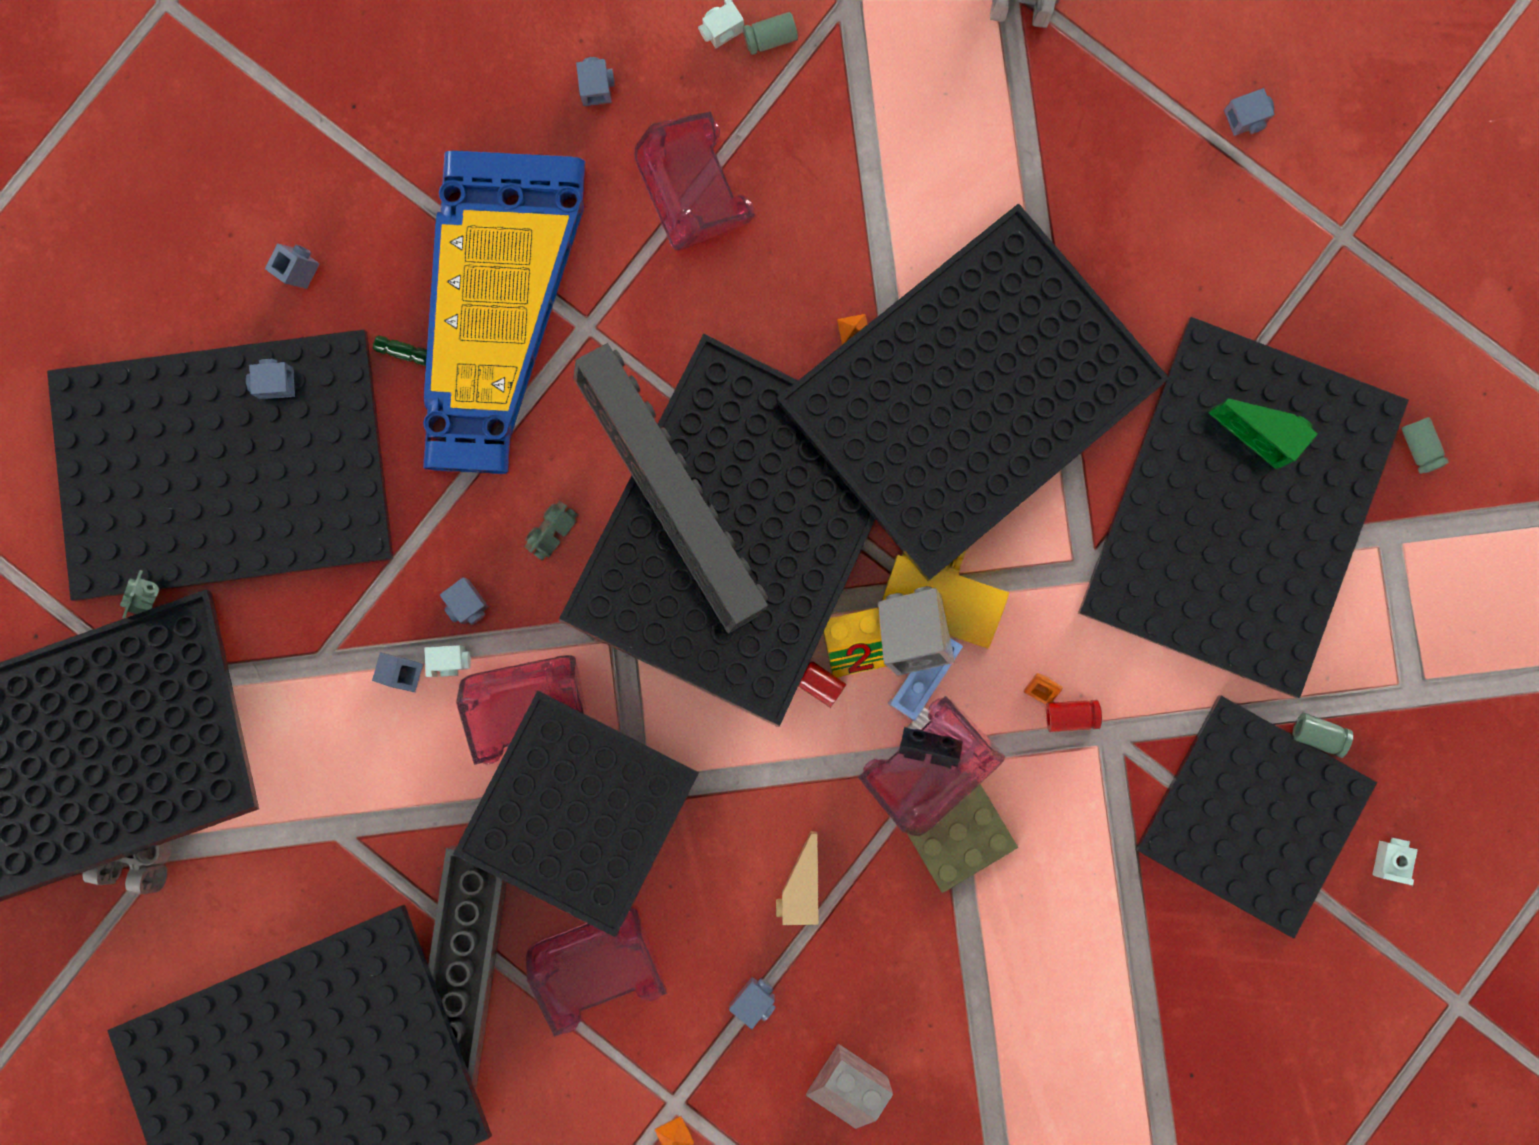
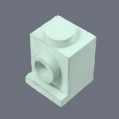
M724 0V6L710 9L705 14V17L702 18L703 24L698 26L703 39L706 42L711 41L716 49L743 32L744 19L732 0Z
M465 646L424 648L426 677H438L437 671H440V677L458 676V670L470 669L471 667L470 652L466 651Z
M1391 837L1390 843L1379 841L1373 876L1413 885L1414 879H1412L1417 849L1409 847L1410 841ZM1400 856L1399 865H1397L1396 860Z

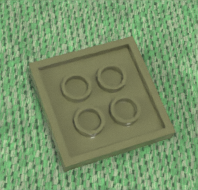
M972 770L896 815L942 893L1018 848Z

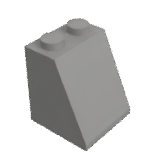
M929 586L920 587L914 590L915 593L904 596L901 593L891 594L886 597V600L878 602L884 664L897 676L955 663L942 596L936 588L932 589Z
M837 1044L807 1091L806 1096L856 1129L877 1121L893 1096L888 1076L840 1044Z

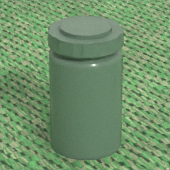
M791 12L753 23L751 26H743L744 40L751 55L756 54L757 51L762 52L798 40L797 29Z
M1430 417L1401 428L1415 464L1419 465L1417 469L1420 474L1436 470L1449 463L1447 457L1444 458V449Z
M1307 713L1300 714L1292 733L1294 736L1293 740L1334 754L1340 758H1343L1348 753L1353 741L1352 730Z

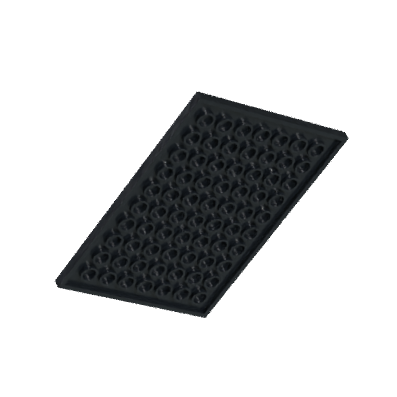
M1018 203L779 395L775 401L925 579L930 581L1170 378Z
M1190 317L1167 374L1170 379L1162 387L1078 614L1284 694L1300 698L1409 399ZM1229 398L1295 414L1297 417L1301 416L1312 424V429L1318 434L1295 462L1275 469L1212 417L1209 412L1212 408Z
M356 330L47 371L71 601L124 595L129 579L136 580L140 570L143 571L141 579L153 582L158 586L159 590L393 559L367 331ZM275 359L277 363L285 362L293 367L295 397L259 399L251 395V391H248L246 385V375L250 374L249 365L259 364V360Z
M703 333L658 422L659 428L664 427L669 433L672 440L670 446L675 454L680 453L688 466L686 472L691 480L696 479L704 493L702 498L706 505H712L720 519L717 523L722 531H727L732 536L736 545L733 549L739 559L743 557L749 564L752 571L750 577L755 585L760 584L765 590L768 597L766 601L768 606L758 617L728 634L631 475L559 617V621L779 727L873 526L875 518L775 401L779 395L798 380Z
M209 590L200 591L0 662V902L259 810L213 596Z
M405 905L107 1030L147 1145H475L492 1137Z

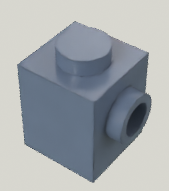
M588 57L583 62H576L580 97L583 106L612 103L610 87L615 86L613 69H607L605 59Z
M1264 88L1231 100L1224 109L1234 136L1247 131L1254 134L1265 129L1268 121L1275 115L1273 100L1270 96H1267Z
M277 243L265 270L285 284L307 289L320 263L311 258V252L300 245L295 244L293 248Z
M275 359L259 360V364L249 365L250 374L246 375V385L248 391H251V395L259 399L295 397L293 367L285 362L277 363Z
M464 577L440 594L447 605L444 610L454 623L459 621L461 624H467L469 622L473 625L486 615L483 611L489 608L470 580Z
M380 652L372 681L388 687L416 692L423 664Z
M751 977L729 1004V1011L750 1029H753L760 1019L766 1021L776 1007L773 1005L775 995L772 994L774 989L762 978L757 981Z

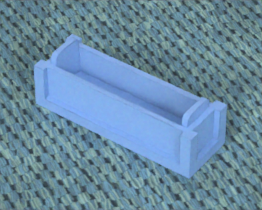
M950 638L955 660L963 646ZM951 664L909 673L895 697L890 699L888 704L915 721Z

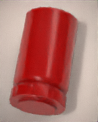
M811 661L798 687L831 708L845 688L846 683Z
M1088 700L1047 703L1046 722L1048 731L1100 729L1102 710L1099 701L1091 700L1089 702Z

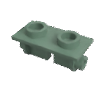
M561 501L557 504H552L546 510L543 516L545 518L539 528L534 527L525 539L527 543L524 547L531 553L536 548L537 550L534 552V555L542 561L545 557L549 558L561 542L553 536L555 531L565 537L577 522L575 518L578 514L570 508L565 512L564 510L567 508V505Z
M142 570L139 571L136 580L129 579L120 604L121 607L125 608L122 618H126L127 612L138 614L152 609L155 598L158 595L159 589L155 583L140 578Z

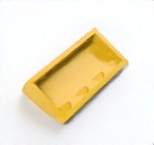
M897 555L881 601L886 600V597L891 594L901 593L904 596L915 593L914 590L920 587L929 586L932 589L936 588L942 596L949 636L989 649L1010 592L945 570H941L930 581H927L908 558Z

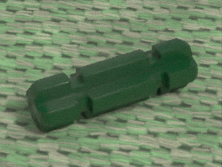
M380 335L376 336L373 343V349L376 352L383 354L388 352L389 356L410 362L414 360L416 364L426 366L427 349L420 347L416 349L414 345L393 339L390 341L387 337Z

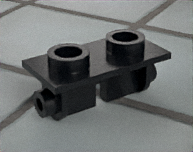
M904 727L898 753L903 754V758L924 762L926 754L932 755L931 764L951 769V766L958 767L963 741L949 736L924 732L920 729Z

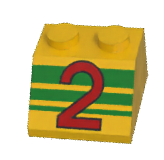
M879 607L829 619L823 636L831 672L834 676L842 677L887 667L883 660Z

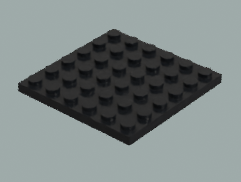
M537 690L453 855L616 937L699 772Z
M1218 695L1135 850L1294 939L1377 782L1317 748L1293 740L1294 736L1229 699Z

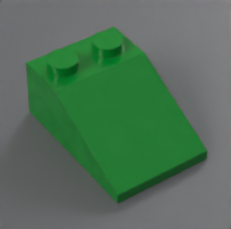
M1229 398L1212 408L1209 412L1212 417L1275 469L1295 462L1318 434L1312 429V424L1301 416L1297 417L1295 414Z

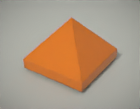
M866 314L837 319L842 345L868 325Z
M1036 673L1023 692L1046 705L1054 701L1063 687L1050 677Z
M682 1115L655 1128L661 1145H693L695 1143Z

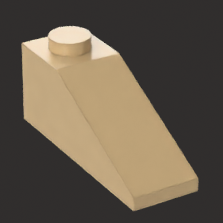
M810 831L782 890V899H776V917H782L783 925H819L817 831Z

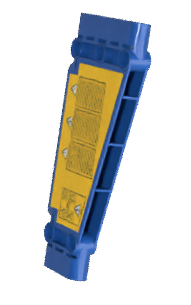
M446 151L444 153L443 182L439 189L441 212H437L435 223L424 387V405L427 409V415L423 422L424 429L426 430L424 469L492 474L508 473L510 438L512 437L518 413L584 211L585 161L583 159L569 156ZM461 193L459 200L456 202L448 201L451 194ZM512 195L519 197L514 205L505 204L508 197ZM569 198L577 200L572 208L563 207L565 200ZM439 419H444L446 422L444 430L437 433L434 432V423ZM495 423H504V431L500 435L495 436L491 434V428Z

